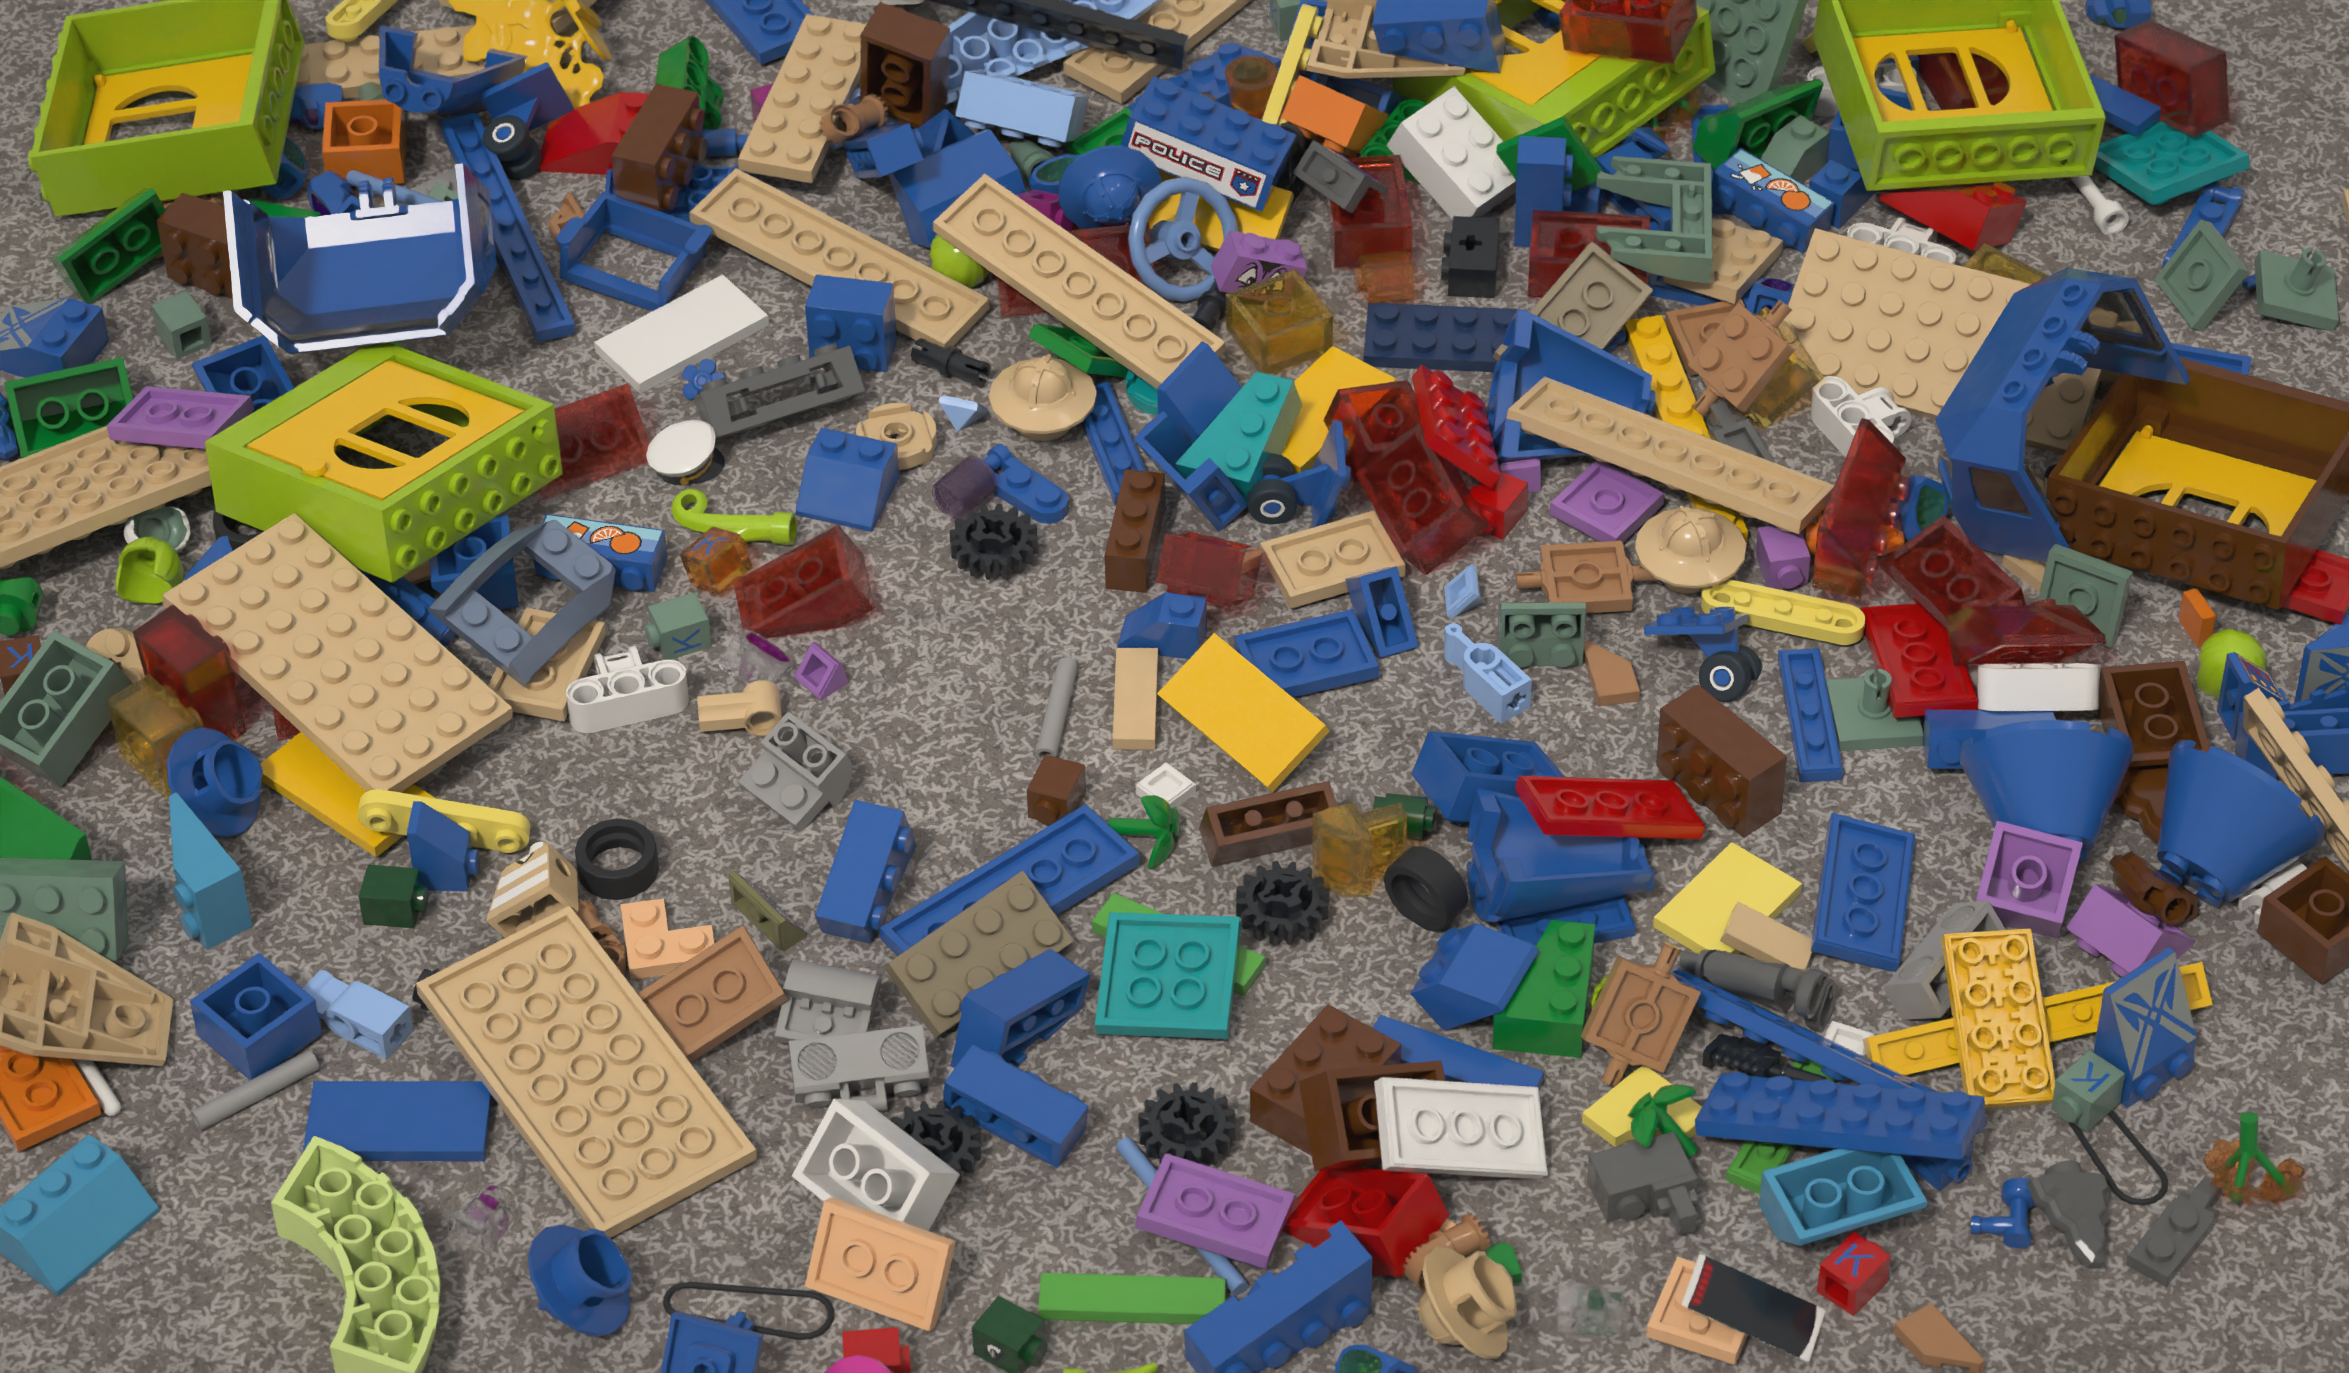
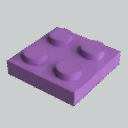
M1595 460L1550 502L1549 514L1600 542H1625L1663 506L1664 493L1607 462Z

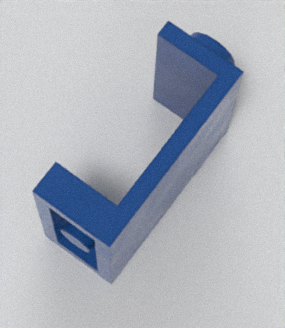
M1164 411L1154 420L1148 422L1142 431L1133 438L1159 471L1165 473V478L1217 531L1222 530L1248 506L1246 500L1210 457L1186 479L1178 473L1175 463L1190 448L1191 444Z

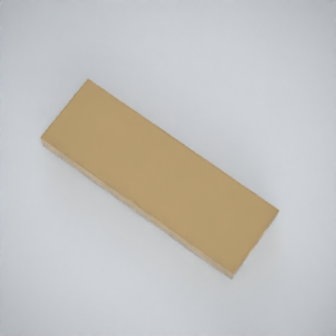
M1116 648L1113 749L1155 750L1158 648Z

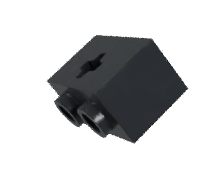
M1453 216L1452 232L1444 231L1443 255H1450V258L1442 257L1441 281H1448V296L1495 298L1500 218Z

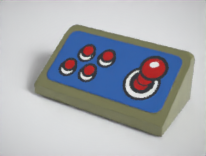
M735 871L729 873L731 904L780 951L787 950L807 937V933L759 887Z

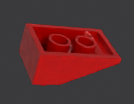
M620 92L574 108L573 111L548 122L541 149L542 162L537 171L606 175L607 169H613L611 155L650 93Z
M1995 182L1994 184L1903 188L1882 192L1879 197L1880 201L1973 251L2010 243L2027 203V200L2015 195L2016 190L2013 187L2000 182Z
M1362 1167L1322 1170L1317 1173L1294 1201L1283 1232L1316 1248L1331 1237L1328 1229L1341 1220L1371 1255L1372 1274L1401 1277L1404 1274V1270H1406L1404 1264H1408L1405 1261L1406 1258L1410 1259L1412 1257L1410 1255L1411 1251L1416 1253V1247L1427 1244L1429 1242V1235L1437 1232L1450 1215L1428 1174L1384 1171L1382 1169Z

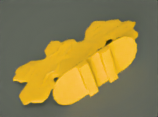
M447 0L456 12H465L477 17L476 24L464 35V61L479 62L482 59H486L487 51L492 48L527 56L523 73L530 68L548 62L574 108L590 103V97L602 87L604 75L601 69L592 63L581 61L582 44L584 41H587L593 50L605 61H612V56L596 29L602 25L596 13L581 1L556 0L552 3L547 0ZM566 6L579 28L571 37L557 35L550 24L552 14ZM562 40L565 42L561 48H557L554 45L556 41ZM569 46H572L573 49L569 51V54L573 58L567 69H563L560 66L561 56ZM578 63L581 70L579 73L574 74L572 72L574 65Z

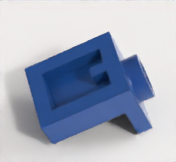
M1971 1141L1962 1160L1900 1155L1907 1167L1940 1192L1952 1181L1958 1183L1969 1174L1973 1166L1971 1160L1974 1142Z

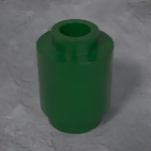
M1386 793L1385 797L1375 796L1372 812V830L1382 831V836L1423 840L1425 832H1433L1435 807L1428 806V797Z

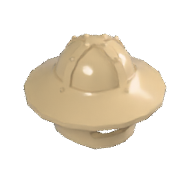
M1051 354L1042 357H1033L1028 360L1019 361L1002 370L991 384L989 402L993 414L1006 426L1014 428L1019 434L1031 440L1049 441L1062 437L1071 427L1084 421L1094 409L1097 391L1092 377L1065 360L1055 359Z
M1683 506L1663 511L1648 519L1637 533L1635 553L1641 566L1655 579L1662 581L1668 589L1682 594L1701 592L1703 587L1718 585L1731 578L1744 563L1746 542L1740 529L1728 518L1707 509Z
M1449 1247L1433 1248L1424 1257L1422 1272L1426 1290L1419 1301L1418 1307H1416L1420 1321L1426 1327L1428 1335L1434 1339L1435 1343H1448L1454 1346L1462 1344L1468 1351L1483 1359L1498 1358L1507 1349L1508 1329L1506 1321L1513 1318L1517 1313L1516 1296L1511 1276L1503 1265L1492 1261L1485 1251H1476L1465 1258Z

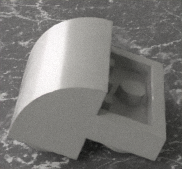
M788 711L760 742L765 748V752L738 781L744 790L801 832L827 803L836 807L842 800L851 781L852 763L844 752Z
M793 959L783 988L789 1000L782 1003L775 1031V1041L789 1044V1041L869 1031L881 987V976Z

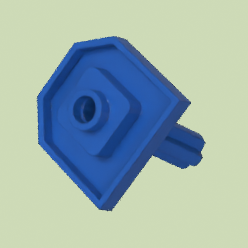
M675 1311L671 1316L661 1373H757L764 1334L754 1332L753 1321L748 1319L746 1313L738 1311L735 1316H729L725 1323Z

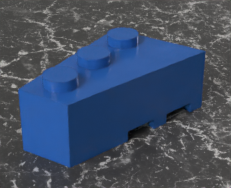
M1377 0L1372 26L1380 53L1500 73L1506 41L1495 0Z
M2349 681L2345 682V687L2342 690L2325 694L2322 689L2310 692L2309 699L2290 704L2287 699L2278 701L2285 714L2283 722L2291 733L2298 731L2305 739L2310 749L2308 756L2316 767L2324 766L2329 774H2349ZM2240 712L2235 755L2260 768L2273 778L2279 777L2243 728V712Z
M854 800L815 914L822 933L871 944L876 932L885 924L888 906L917 846L913 837V829L910 828L903 810Z
M1048 949L1034 958L1027 959L1023 964L1009 972L998 975L994 980L980 988L971 990L965 995L960 1006L962 1013L950 1066L955 1068L972 1044L984 1051L997 1053L1009 1064L1013 1063L1016 1066H1020L1027 1059V1054L1023 1053V1051L1038 1038L1047 1041L1083 1008L1090 973L1052 949Z

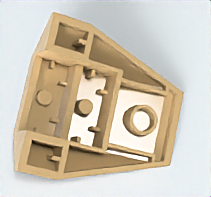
M1328 0L1318 39H1314L1306 71L1345 79L1464 75L1466 67L1380 53L1372 26L1377 0Z
M11 912L0 939V1047L32 1056L163 1066L167 1055L173 998L57 928Z

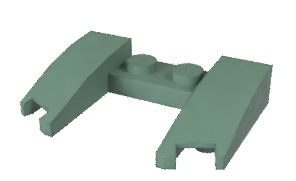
M1614 156L1611 161V167L1616 170L1615 174L1610 175L1600 171L1597 175L1596 187L1639 201L1671 207V232L1597 226L1596 238L1598 241L1606 242L1611 248V258L1651 274L1676 280L1709 284L1713 259L1711 163Z

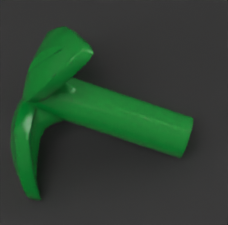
M1149 795L1141 797V802L1150 819L1110 818L1107 824L1119 835L1154 836L1157 841L1148 863V868L1154 869L1165 862L1174 850L1173 836L1179 838L1180 816L1177 807L1170 808L1169 803L1160 796Z
M1673 1084L1662 1086L1657 1090L1653 1098L1650 1092L1642 1096L1632 1106L1627 1115L1633 1119L1631 1131L1635 1140L1645 1148H1648L1656 1128L1662 1135L1675 1132L1687 1158L1693 1156L1697 1151L1696 1145L1667 1113V1106L1696 1093L1694 1088L1687 1085Z

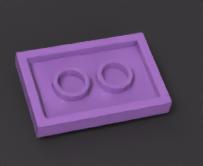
M146 386L107 425L110 440L127 441L129 444L134 445L148 443L162 445L166 448L179 446L206 451V440L247 417L254 408L251 396Z
M1165 1153L1137 1214L1135 1228L1266 1269L1292 1210L1295 1194Z

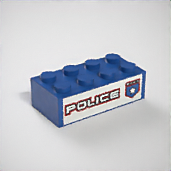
M1153 76L1129 117L1121 145L1141 151L1154 161L1157 169L1178 178L1189 177L1207 182L1224 197L1262 212L1284 172L1296 134L1286 131L1278 125L1269 124L1254 118L1242 110L1233 109L1215 102L1208 96L1198 95L1177 86L1171 81Z

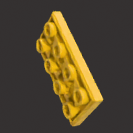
M1157 169L1161 176V183L1178 178ZM1275 187L1262 212L1227 197L1225 198L1236 217L1238 232L1254 233L1258 236L1279 240L1294 196L1291 191ZM1182 193L1170 195L1157 204L1147 220L1145 231L1150 232L1151 228L1161 220L1176 219ZM1199 196L1193 223L1200 231V246L1218 252L1224 241L1221 221L1214 208Z
M1334 346L1294 381L1302 402V408L1281 454L1291 461L1295 474L1313 467L1333 420L1342 421L1343 437H1345L1396 390L1397 379Z
M1215 633L1157 693L1167 705L1272 793L1330 732L1322 721Z
M302 732L298 733L260 763L263 770L261 782L377 858L404 836L373 831L360 823L357 817L359 800L366 791ZM415 784L400 792L435 798Z
M2031 928L1944 934L1941 938L1964 1092L1968 1095L1984 1096L1985 1108L2052 1104L2055 1077Z

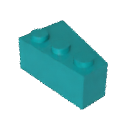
M1256 371L1175 463L1179 474L1186 479L1210 457L1247 502L1248 492L1253 489L1256 483L1263 479V465L1269 454H1282L1302 408V402L1294 380Z

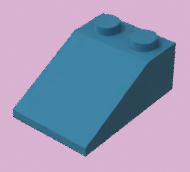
M175 792L169 796L173 868L177 886L173 887V892L177 902L183 909V915L179 916V920L184 932L190 939L197 937L208 950L253 926L242 871L178 793Z

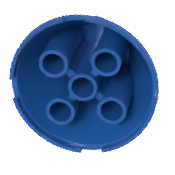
M2068 720L2028 721L1987 729L1985 739L1973 743V738L1969 737L1959 747V762L1994 828L1996 822L2000 821L2082 842L2078 864L2087 862V853L2094 848L2134 756L2133 741L2125 733L2110 727L2108 728L2107 735L2090 731L2089 722Z
M2183 740L2175 744L2169 755L2157 850L2158 860L2162 864L2159 871L2168 875L2180 885L2183 882L2196 889V896L2201 901L2214 908H2219L2222 901H2233L2320 847L2326 838V829L2322 821L2316 814H2313L2311 819H2309L2298 808L2302 799L2289 788L2260 768L2234 754L2215 746H2211L2208 752L2193 749L2196 745L2195 741Z

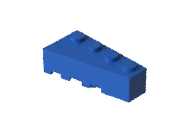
M1340 1220L1328 1229V1233L1331 1236L1329 1239L1315 1249L1308 1243L1293 1253L1297 1261L1278 1275L1274 1276L1269 1270L1255 1280L1256 1283L1251 1287L1245 1298L1240 1300L1238 1297L1232 1296L1184 1330L1186 1360L1197 1373H1259L1268 1367H1279L1289 1356L1306 1347L1313 1348L1322 1344L1329 1335L1346 1326L1354 1327L1360 1324L1367 1315L1371 1314V1255Z

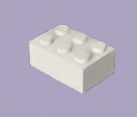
M1452 87L1401 122L1387 144V147L1452 220L1453 216L1482 217L1516 192L1515 178L1496 153L1497 144L1504 141L1455 87Z
M833 1099L792 1177L822 1201L833 1197L929 1231L960 1174L867 1102Z

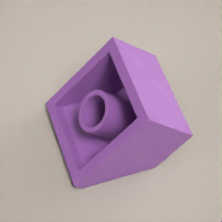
M1997 821L1976 901L1989 900L2000 921L2005 926L2016 929L2031 928L2032 933L2058 939L2083 843Z
M2094 884L2067 926L2068 930L2079 937L2076 941L2079 947L2096 957L2100 953L2113 961L2109 967L2122 977L2167 947L2174 950L2178 958L2191 948L2196 941L2175 925H2167L2159 918L2135 907L2130 902V899L2124 895L2123 891Z

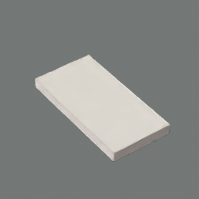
M721 275L595 341V352L641 394L683 372L688 365H696L703 359H707L769 326V318L760 307L730 280Z
M1387 1077L1374 1081L1382 1167L1384 1171L1541 1179L1548 1175L1538 1087Z

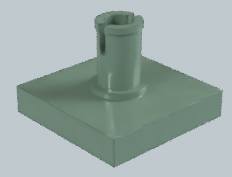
M2200 219L2154 280L2191 328L2202 331L2229 297L2237 295L2235 290L2241 291L2243 280L2250 271L2213 224Z
M2312 248L2305 249L2300 259L2260 250L2254 260L2258 314L2334 331L2339 322L2335 274L2333 267L2325 266L2326 257L2323 253L2315 249L2314 254L2309 260Z
M2054 544L2048 553L2034 620L2111 648L2118 637L2133 572Z
M1871 669L1861 678L1826 680L1839 751L1923 746L1924 734L1919 716L1893 718L1888 703L1892 677L1887 671L1878 669L1876 677H1874V669Z

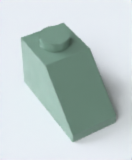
M1799 115L1775 133L1761 160L1803 184L1827 164L1830 132Z

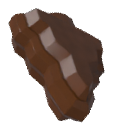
M2168 764L2129 767L2114 803L2119 804L2125 816L2138 820L2143 833L2158 845Z
M2133 851L2125 855H2114L2109 862L2113 871L2112 881L2124 892V895L2130 899V902L2135 907L2159 918L2167 925H2175L2177 927L2187 921L2194 920L2197 916L2198 896L2156 869Z

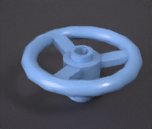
M1189 177L1163 181L1145 194L1133 213L1128 236L1131 262L1142 282L1160 297L1178 302L1197 300L1203 292L1210 289L1215 277L1211 264L1215 257L1200 246V231L1193 223L1199 196L1214 208L1222 224L1224 239L1229 230L1238 232L1236 217L1226 198L1207 182ZM1182 193L1176 219L1157 222L1148 234L1149 245L1145 247L1144 234L1147 220L1157 204L1170 195ZM1160 258L1190 259L1209 276L1198 284L1182 287L1167 283L1154 272L1150 263Z

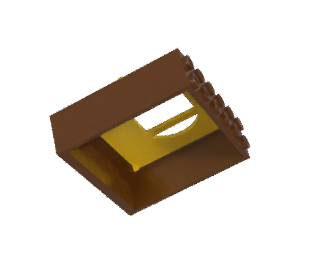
M2179 357L2190 377L2187 385L2120 373L2048 476L2046 508L2052 518L2058 520L2060 524L2059 530L2070 549L2091 557L2279 610L2349 499V402ZM2170 489L2161 503L2138 497L2147 492ZM2189 493L2236 506L2228 521H2223L2180 509L2176 506L2183 495ZM2250 513H2255L2265 523L2268 533L2244 527L2242 524Z

